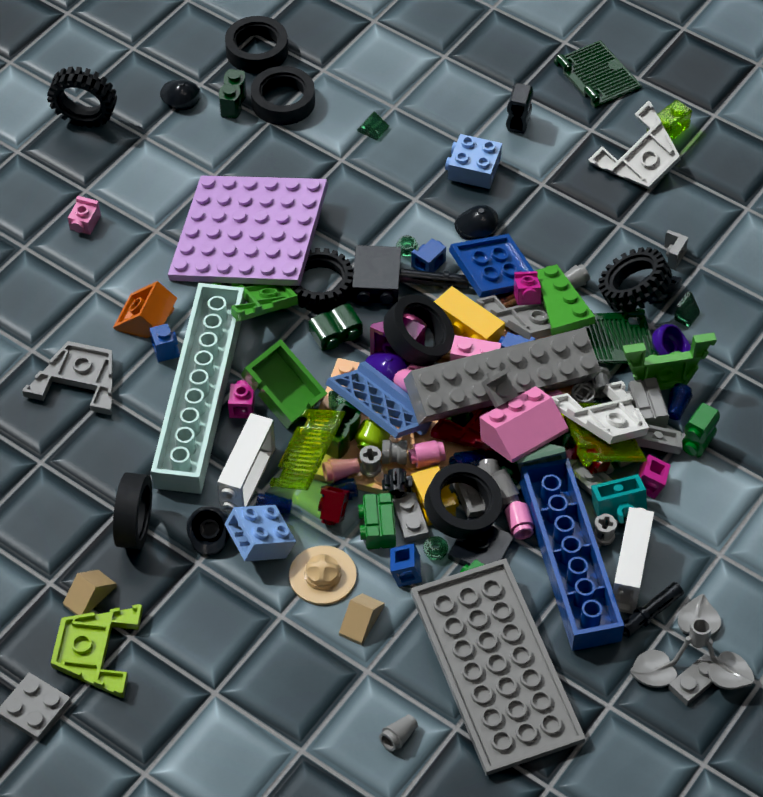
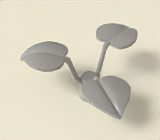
M704 594L697 596L687 603L679 613L678 626L682 632L689 634V636L685 638V642L675 658L670 661L664 652L648 650L638 656L630 670L631 675L646 686L654 688L666 687L677 678V672L672 666L677 664L687 646L691 643L696 648L708 646L710 658L714 662L708 668V675L716 686L731 690L747 687L754 683L753 672L741 656L729 651L722 652L718 658L715 656L713 640L710 639V636L719 631L721 619Z

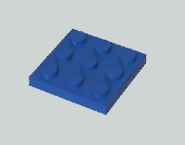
M509 234L454 243L449 248V252L479 298L513 292L514 272L534 271Z

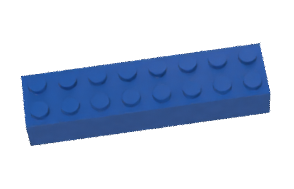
M569 458L521 467L520 487L525 503L528 504L535 535L571 650L574 651L622 641L624 623Z

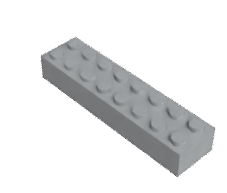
M581 328L412 370L404 378V383L416 419L420 425L494 406L481 382L488 378V372L497 367H500L501 371L509 367L511 372L507 373V376L518 396L535 386L544 392L591 381L601 372L587 330L586 328Z

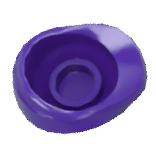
M662 325L652 335V346L658 355H666L675 351L686 352L691 349L689 342L676 325Z
M375 353L368 356L365 360L392 382H394V376L398 371L408 367L401 357L391 353Z

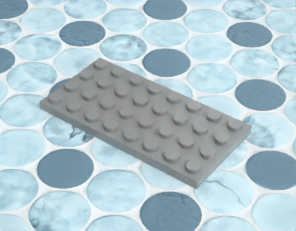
M506 558L411 588V596L486 776L585 742L586 737Z

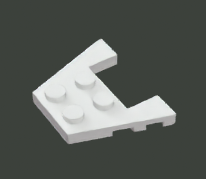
M648 100L635 113V117L649 131L619 160L613 157L604 147H601L588 161L595 167L650 190L681 158L662 125L659 116L655 112L653 105Z
M623 381L605 385L603 392L612 400L611 402L582 408L568 393L552 396L560 413L609 444L645 436L649 430V426L640 410L634 408L631 394H626V386Z

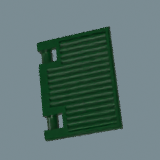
M601 40L566 55L559 54L553 60L556 66L561 65L563 67V74L584 97L589 96L591 98V105L594 108L642 88L638 80Z
M636 308V311L633 312L628 309L627 312L593 313L595 315V324L582 327L587 330L599 365L628 364L623 351L624 345L644 343L646 347L645 357L658 355L652 346V335L644 309ZM637 318L639 325H630L628 319Z

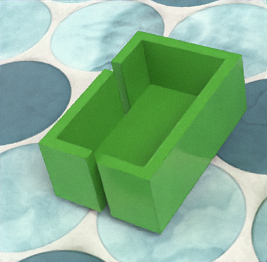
M281 339L246 366L241 374L254 391L260 390L258 396L286 429L301 419L305 413L312 410L328 394Z

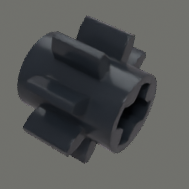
M393 468L388 471V474H384L382 490L391 493L393 498H403L407 495V492H411V487H413L412 476H406L404 469Z

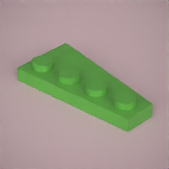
M557 264L536 270L552 336L595 324V315Z

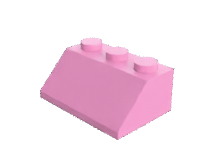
M536 386L479 417L481 440L511 463L569 431L552 397Z

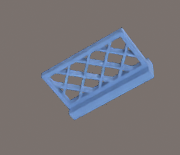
M366 361L361 362L357 370L330 377L326 381L328 387L394 438L414 432L420 435L427 434L432 422L418 424L408 393Z

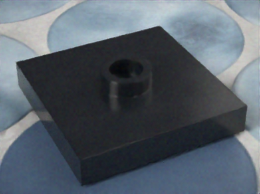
M492 526L488 532L475 539H456L448 553V559L464 566L466 564L470 566L476 559L484 565L504 559L514 541V535Z

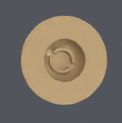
M315 546L304 550L293 560L289 570V581L294 593L302 600L314 605H330L343 600L353 590L357 578L356 567L351 557L344 551L332 546Z

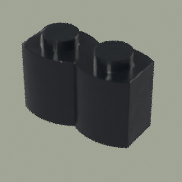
M515 83L507 105L508 117L506 127L510 132L524 134L527 129L532 112L533 88L531 85Z

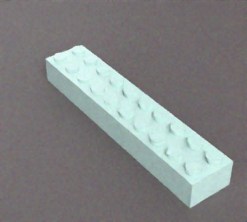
M198 283L151 469L154 489L202 494L242 321L237 322L231 315V306L245 304V293L242 287Z

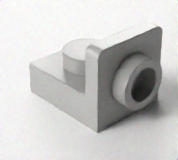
M668 230L664 247L668 248L666 252V257H668L667 264L671 269L676 270L686 254L688 237Z
M497 367L488 372V378L481 382L495 408L518 396L507 376V373L511 372L509 367L502 371L500 367Z

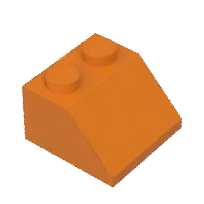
M158 281L130 294L113 328L116 331L149 338L151 337L150 328L165 324L167 318L173 313V306L177 297Z

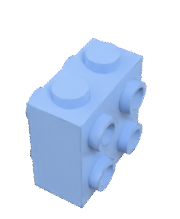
M460 134L458 141L453 142L452 156L446 160L445 170H448V180L490 189L501 160L502 143Z
M276 505L234 507L225 522V526L244 562L287 558L296 543L293 534L290 532Z

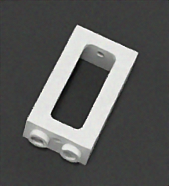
M250 413L217 481L220 509L229 514L234 507L249 505L276 448L273 419Z
M629 507L613 588L619 611L633 614L637 606L654 516L653 511H648L644 508Z

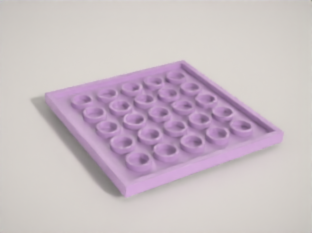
M200 176L168 272L169 280L300 286L327 192V179Z

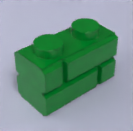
M364 494L363 504H358L359 519H364V525H360V539L366 541L367 549H379L380 547L383 549L394 548L396 546V530L392 494Z

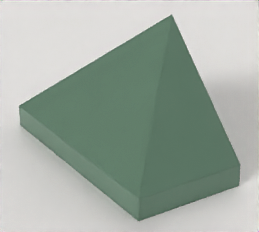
M545 444L517 460L519 473H521V467L567 459L565 447Z

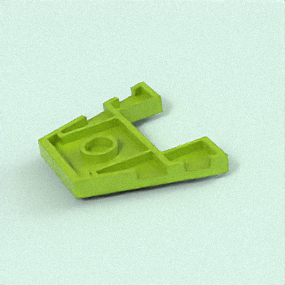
M132 605L133 608L120 610V608L110 609V612L96 615L92 612L61 618L51 659L52 668L115 696L124 698L128 673L103 670L112 627L139 630L143 612L142 605Z

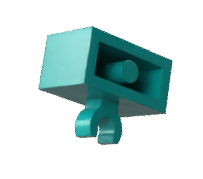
M639 474L591 486L592 505L596 516L610 514L615 520L618 519L620 523H624V517L628 516L629 507L647 510L646 488Z

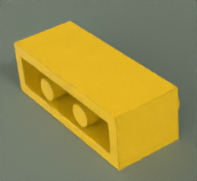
M451 286L434 301L449 317L454 333L457 336L499 342L501 336H504V321Z

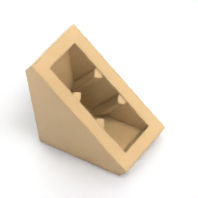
M100 570L77 573L63 601V606L75 615L89 613L117 584Z
M363 593L351 599L339 631V636L362 645L383 610L385 603Z

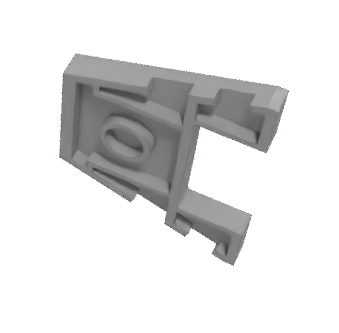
M495 295L476 300L477 304L504 321L506 327L526 339H530L531 336L538 339L552 335L542 295L541 304L518 305L506 308Z
M67 341L50 359V364L43 371H39L35 375V380L30 385H26L22 390L24 397L44 401L52 382L94 390L95 394L90 403V410L111 415L113 391L112 350Z

